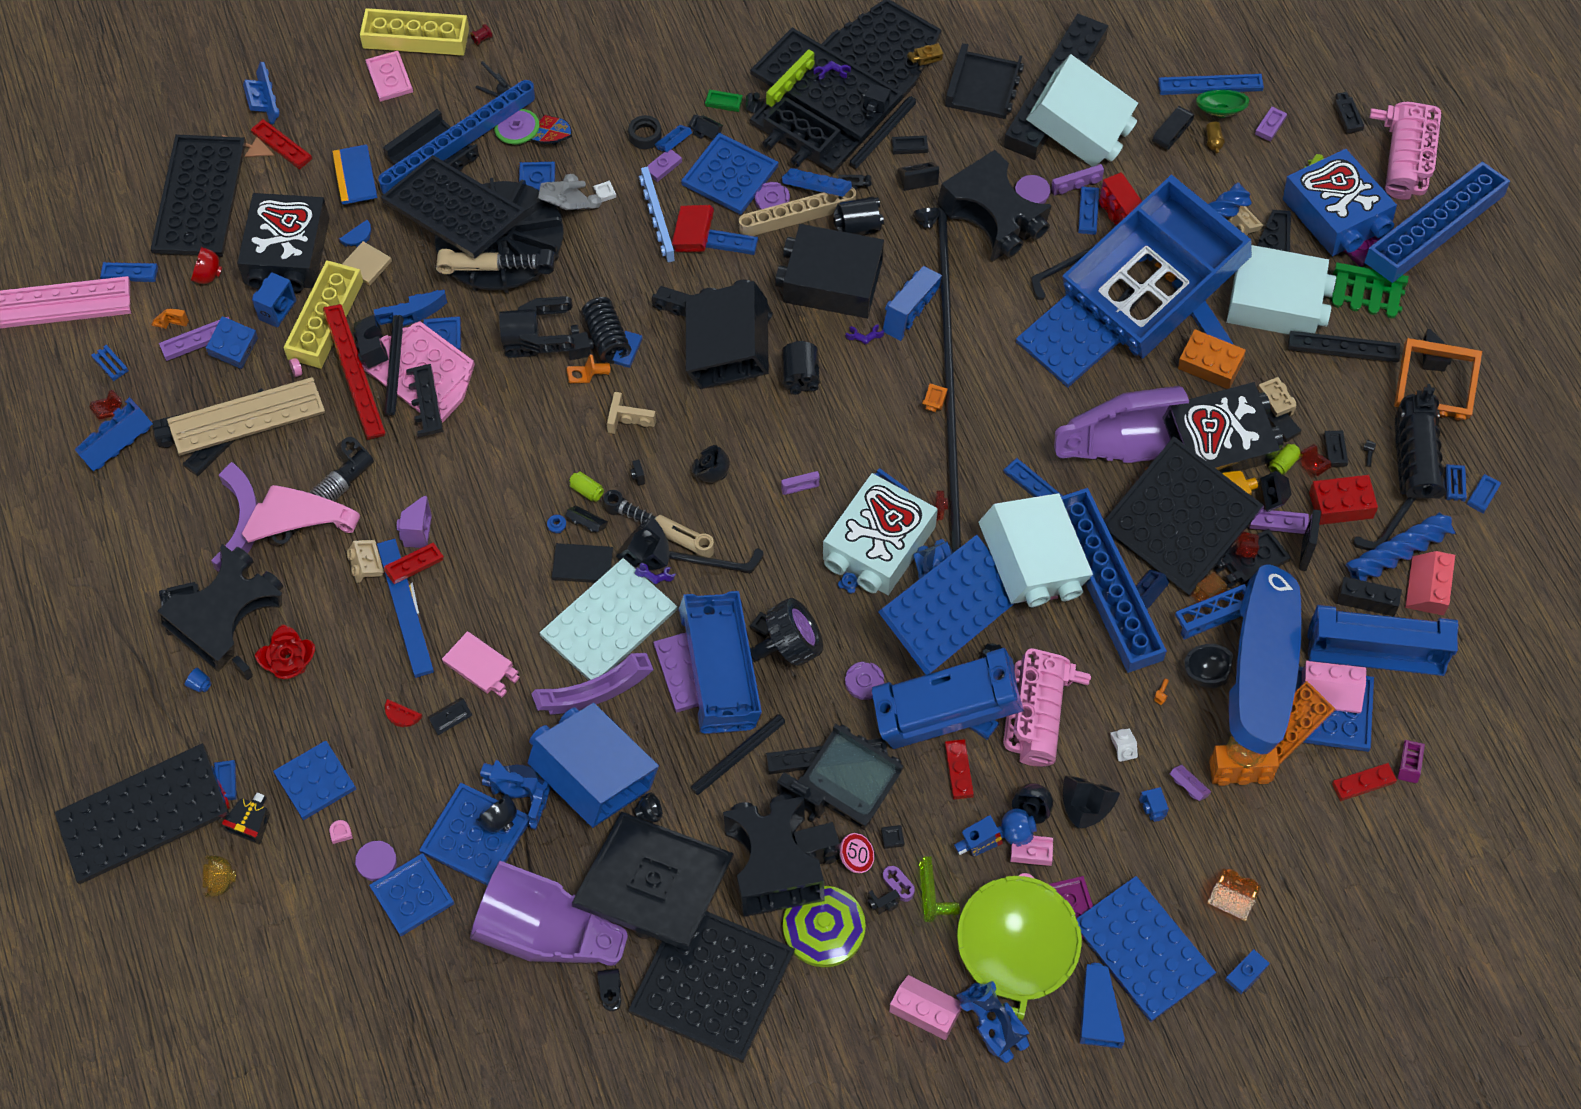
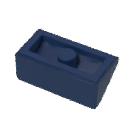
M1151 569L1136 585L1146 609L1153 604L1169 584L1165 574Z

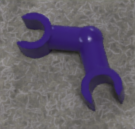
M833 61L828 62L823 67L818 66L814 69V75L821 72L819 80L823 79L825 73L831 69L839 72L843 78H847V73L843 71L851 72L850 66H841Z
M878 324L873 327L872 332L863 335L858 333L855 327H849V331L854 334L846 333L845 337L848 340L856 339L864 344H868L874 338H882L884 330L876 332L879 330Z
M641 563L634 572L638 577H646L653 584H658L664 580L670 582L676 575L668 574L671 567H666L663 573L655 575L648 570V566L644 563Z

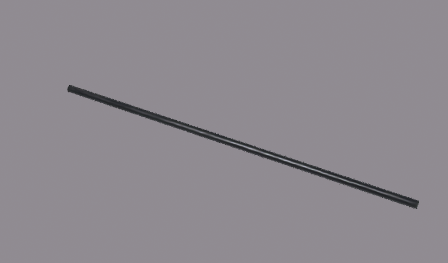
M938 206L940 212L938 228L940 274L942 275L941 300L945 388L948 389L946 394L951 541L952 552L954 553L961 547L948 230L947 214Z

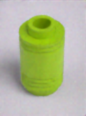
M1286 444L1270 462V471H1277L1284 475L1301 457L1299 447L1294 444Z
M581 471L574 473L569 480L570 487L590 501L597 502L604 493L602 485Z

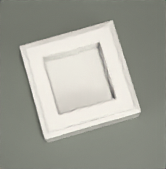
M610 181L593 186L595 194L601 198L602 202L616 198V193Z

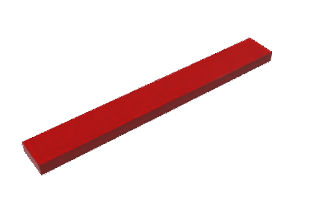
M341 304L323 307V312L366 439L385 436V430L362 363L358 357V351Z

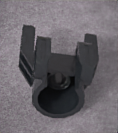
M567 296L535 298L519 306L518 310L500 311V335L505 356L509 358L531 357L539 353L573 350L575 348L573 337L568 335L539 337L538 315L566 313L573 307L572 299Z

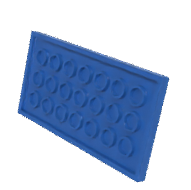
M976 535L878 612L927 676L1015 603L1011 604L991 552Z

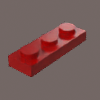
M433 542L385 565L384 571L393 584H396L443 561L444 556Z
M965 739L945 741L953 800L973 798L974 793Z
M1389 763L1334 780L1332 785L1339 800L1343 801L1395 784L1397 779Z

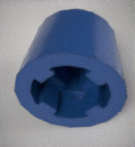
M195 668L187 677L185 686L201 693L202 691L206 692L210 688L211 682L210 678L203 671Z

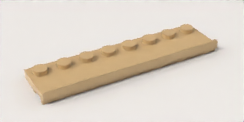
M311 377L167 419L180 456L325 413L314 379Z

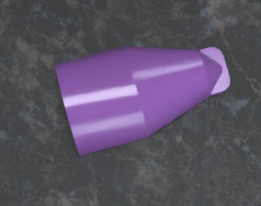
M1181 386L1123 393L1070 419L1067 425L1059 427L1055 431L1054 449L1056 455L1060 458L1080 457L1096 459L1097 457L1106 458L1107 461L1120 459L1125 463L1154 460L1170 441L1162 417L1170 405L1189 403L1187 394Z
M499 861L481 900L470 939L527 961L600 962L613 966L622 957L627 941V932L623 927L606 919L572 907L575 895L571 896L558 882Z

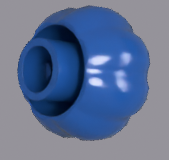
M1016 808L1005 813L998 830L1000 831L1001 838H1005L1010 845L1016 844L1019 847L1033 840V832H1037V827L1033 816H1028L1025 810Z

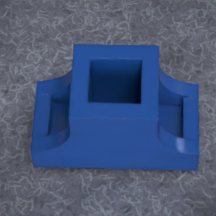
M1253 949L1226 977L1225 981L1242 994L1259 979L1270 963Z

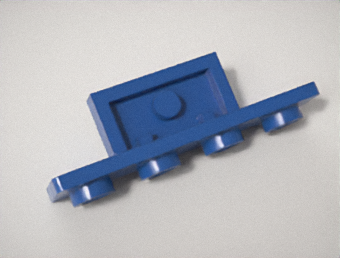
M260 62L256 72L258 81L244 80L243 86L250 111L267 112L270 124H274L276 118L279 117V108L276 107V97L272 92V83L268 78V69H266L264 62Z

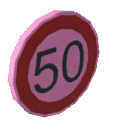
M852 833L842 839L840 844V857L847 869L853 873L860 874L872 867L874 851L866 837L861 834Z

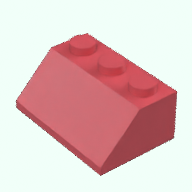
M1434 551L1412 557L1405 608L1444 616L1450 603L1455 555Z

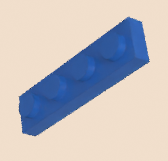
M792 168L782 177L783 184L842 197L852 188L851 181Z

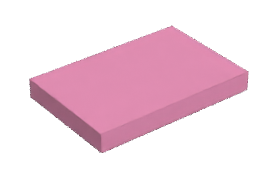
M399 51L366 59V64L380 102L413 92Z

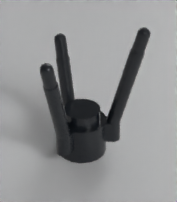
M481 61V64L499 84L496 87L497 93L478 85L476 86L477 89L498 97L512 88L499 73L496 74L484 61Z

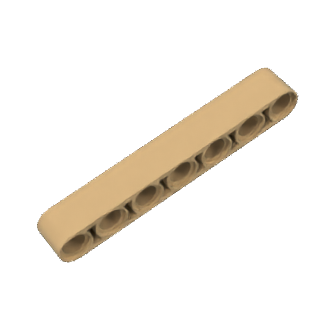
M852 187L844 197L820 193L743 214L739 218V233L755 236L832 215L838 203L856 200V190Z

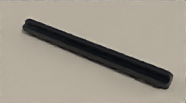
M909 96L850 160L849 165L856 169L914 107L916 99Z
M394 315L392 321L385 413L387 416H394L396 414L404 320L401 315Z
M777 714L691 786L692 791L696 795L702 793L784 725L785 719L782 715Z

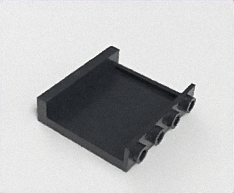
M962 43L947 91L945 107L1006 119L1007 114L1012 111L1013 103H1011V100H1015L1017 90L1015 86L1018 87L1021 76L1018 75L1019 73L1022 74L1024 69V63H1021L1022 56L1020 55L1018 62L968 52L969 44Z
M436 109L383 147L385 158L395 165L450 129L451 126L443 120L442 113ZM468 144L445 159L444 162L461 171L466 165L479 157L477 144L473 146Z

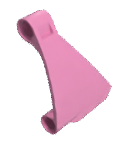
M273 485L270 487L263 502L256 505L242 535L249 543L281 532L334 522L337 528L339 527L342 531L352 533L360 519V515L355 510L332 500L304 491Z

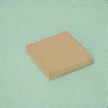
M363 241L342 265L360 269L363 282L370 286L392 262V259Z

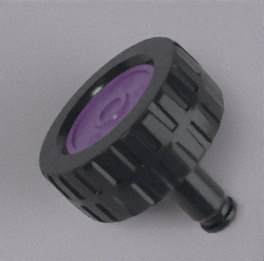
M788 598L767 611L766 624L771 637L750 648L751 658L756 662L779 650L788 662L795 666H801L822 653L823 640L820 630L807 608L800 601Z

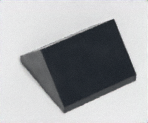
M927 162L898 168V173L903 189L907 191L938 185L940 169L935 163Z

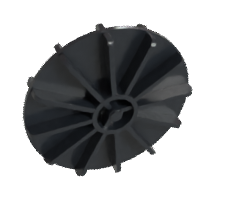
M490 178V183L483 184L525 209L527 216L482 253H499L501 256H513V254L514 256H532L541 249H549L555 253V261H557L563 242L564 229L561 215L555 204L538 199L540 190L526 185V181L522 179L518 183L511 181L494 182V178ZM435 235L437 254L441 249H450L455 253H465ZM500 267L499 271H454L449 275L464 284L472 286L474 291L479 289L505 290V293H509L510 288L521 286L532 280L534 282L539 281L541 273L530 267L525 269L523 267L518 269L516 267L511 269L508 267L502 269Z

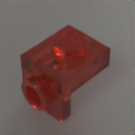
M110 390L107 398L92 401L90 409L98 419L114 416L113 412L121 407L122 401L114 390Z
M1312 444L1300 453L1302 467L1316 476L1331 468V461L1318 454L1317 445Z
M937 491L936 521L943 520L944 509H948V498H944V491Z
M1243 532L1237 541L1236 554L1247 558H1255L1259 550V535Z

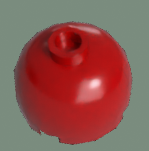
M201 247L191 281L208 284L216 276H220L222 266H219L220 259L215 252Z

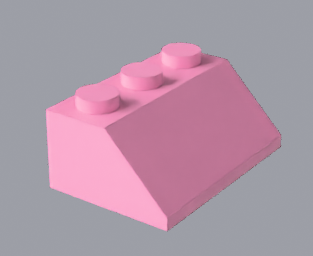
M1312 661L1305 662L1302 670L1301 686L1308 681L1336 709L1335 711L1361 713L1366 687V667Z
M908 975L899 986L891 1001L889 1012L946 1040L962 1008L960 1007L961 1002Z

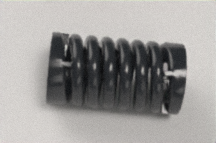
M598 297L588 301L582 307L581 313L600 360L603 363L614 364L613 354L621 350L623 351L619 353L620 358L629 356L632 349L628 344V339L612 301L607 297Z

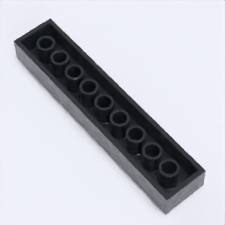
M1077 13L1007 130L1004 148L1036 160L1049 135L1026 120L1054 71L1070 54L1090 68L1107 38L1109 25Z

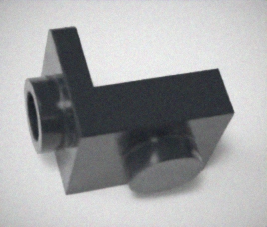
M896 889L880 899L876 897L872 890L868 892L867 904L878 915L886 910H894L900 901V895Z

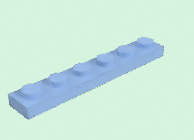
M648 167L641 168L642 175L639 176L641 186L645 187L643 190L645 200H649L647 204L649 214L653 213L654 216L652 217L653 227L658 229L656 232L657 240L662 242V246H660L662 256H666L667 262L675 261L673 246Z

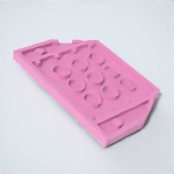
M419 321L408 328H403L397 396L412 406L411 401L418 399L416 389H409V384L414 383L415 379L414 375H407L406 370L431 364L443 423L464 401L475 363ZM386 335L381 338V341L386 347L389 358L391 336ZM389 360L371 368H368L365 362L362 363L365 372L387 387ZM418 405V406H412L414 409H416L418 412H420V407H419V405Z

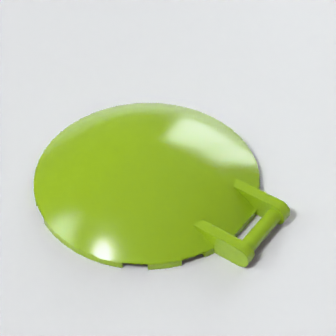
M1007 876L1006 878L993 880L985 884L968 900L958 922L957 942L962 961L971 976L979 984L993 981L996 985V996L1018 1001V1008L1012 1007L1018 1019L1023 1020L1028 1000L1041 998L1054 992L1071 976L1080 957L1082 936L1072 906L1056 892L1055 888L1035 878Z

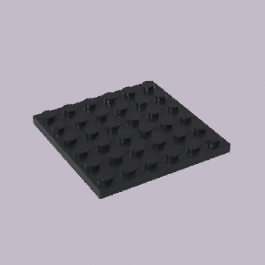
M1173 436L1104 522L1113 536L1160 573L1165 574L1170 581L1191 596L1261 512L1264 505Z
M707 911L688 950L664 941L661 942L628 1012L744 1063L791 962L795 948Z

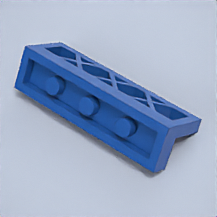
M1245 584L1177 611L1175 616L1182 626L1180 634L1185 640L1241 617L1240 608L1242 601L1234 599V595L1241 591L1244 594L1246 590ZM1219 600L1230 602L1229 606L1225 608L1216 604ZM1204 606L1212 609V612L1208 615L1199 613L1200 608ZM1187 613L1195 616L1194 620L1186 623L1182 616Z

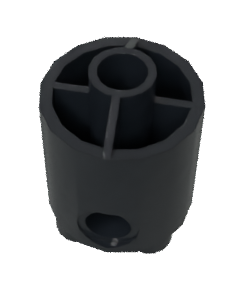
M868 197L838 203L833 214L835 229L857 235L879 232L882 229L881 225H884L883 215L879 214L878 209L880 208L879 198Z
M796 341L787 344L782 349L783 386L790 390L791 394L798 395L801 391H816L819 388L818 348L812 343Z

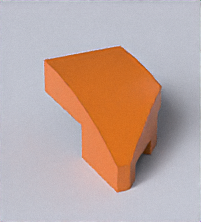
M166 309L153 320L152 326L167 329L169 323L187 326L189 320L184 310Z

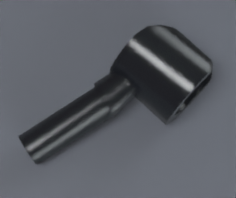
M1370 440L1366 441L1363 450L1368 451L1367 467H1371L1372 456L1376 447V443Z

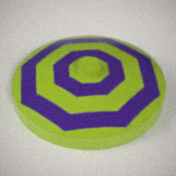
M824 886L825 901L786 909L783 918V935L786 944L795 948L794 955L801 961L816 967H833L846 962L857 953L864 940L866 925L864 913L859 903L850 894L836 887Z

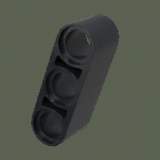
M1178 106L1156 131L1152 142L1169 150L1190 126L1195 114Z

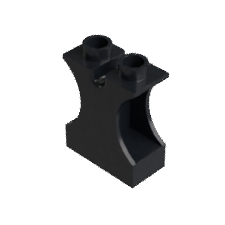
M993 150L943 182L937 205L950 219H963L973 222L987 233L992 244V261H995L1004 254L1007 257L1014 256L1024 244L1018 236L1023 240L1032 237L1034 240L1041 238L1050 227L1047 220L1052 207L1050 204H1040L1026 200L1014 191L1007 176L1009 163L996 150Z
M223 544L220 546L222 564L215 580L199 592L186 595L173 594L157 611L159 623L218 672L234 656L233 635L239 622L246 615L257 609L265 607L280 608L282 606V592L280 590L283 588L281 581L268 571L262 576L257 573L253 578L246 579L248 577V568L254 563L253 559L240 547H236L231 551Z
M784 794L774 797L770 801V814L767 816L760 815L757 806L749 802L738 803L732 806L730 811L723 812L726 836L740 842L750 854L747 865L737 875L739 898L744 917L825 901L824 879L819 859L804 853L793 840V832H796L797 828L805 821L803 796L793 798L791 795Z

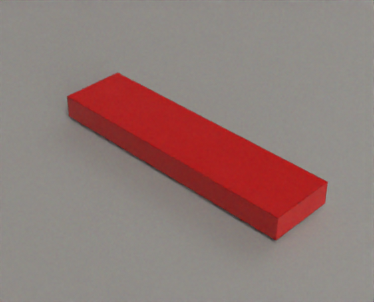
M264 119L250 129L253 135L299 170L312 160V156Z

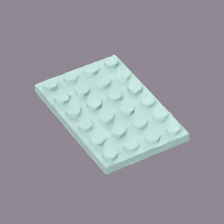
M624 558L539 632L540 636L589 681L613 669L678 610L677 606L645 577L635 575L636 569Z

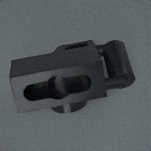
M698 114L693 115L688 124L689 128L694 130L693 134L701 139L705 135L710 137V139H714L718 133H721L723 128L722 124Z
M838 175V179L851 181L852 187L855 190L858 189V186L866 185L869 187L872 185L871 175Z

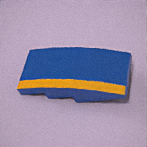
M367 144L334 150L333 157L342 205L377 198Z

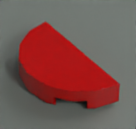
M389 699L386 700V716L395 726L409 727L418 723L422 718V714Z

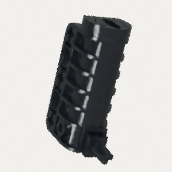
M1427 384L1426 387H1423V390H1417L1416 395L1410 394L1404 397L1395 415L1394 425L1400 494H1406L1410 498L1440 499L1446 492L1445 480L1442 477L1444 468L1441 464L1443 456L1440 452L1442 444L1439 439L1440 428L1438 427L1440 417L1438 409L1439 399L1436 395H1433L1435 388L1431 387V384Z

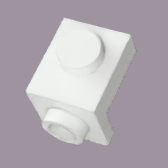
M1130 728L1110 732L1111 740L1117 750L1119 762L1138 757L1137 741Z

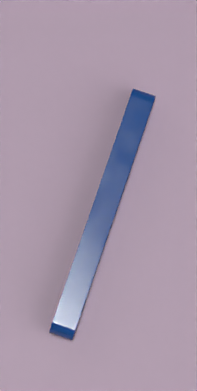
M530 80L519 82L381 173L378 178L381 192L385 194L432 155L444 161L533 102L535 99L533 83Z

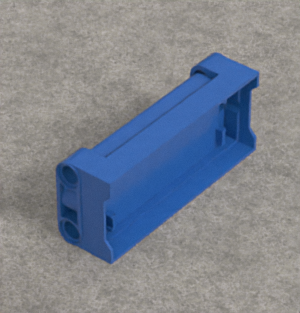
M739 591L704 596L684 594L679 612L681 624L686 628L700 708L697 714L700 732L710 734L754 729L762 711Z
M1317 605L1308 628V661L1444 676L1449 661L1458 651V620L1438 618L1437 621L1344 611L1336 612V607Z
M1005 648L987 652V657L934 672L927 676L924 675L894 685L887 682L872 687L880 735L893 749L1024 711L1015 678L1013 659ZM1005 674L1002 679L998 680L1000 675Z

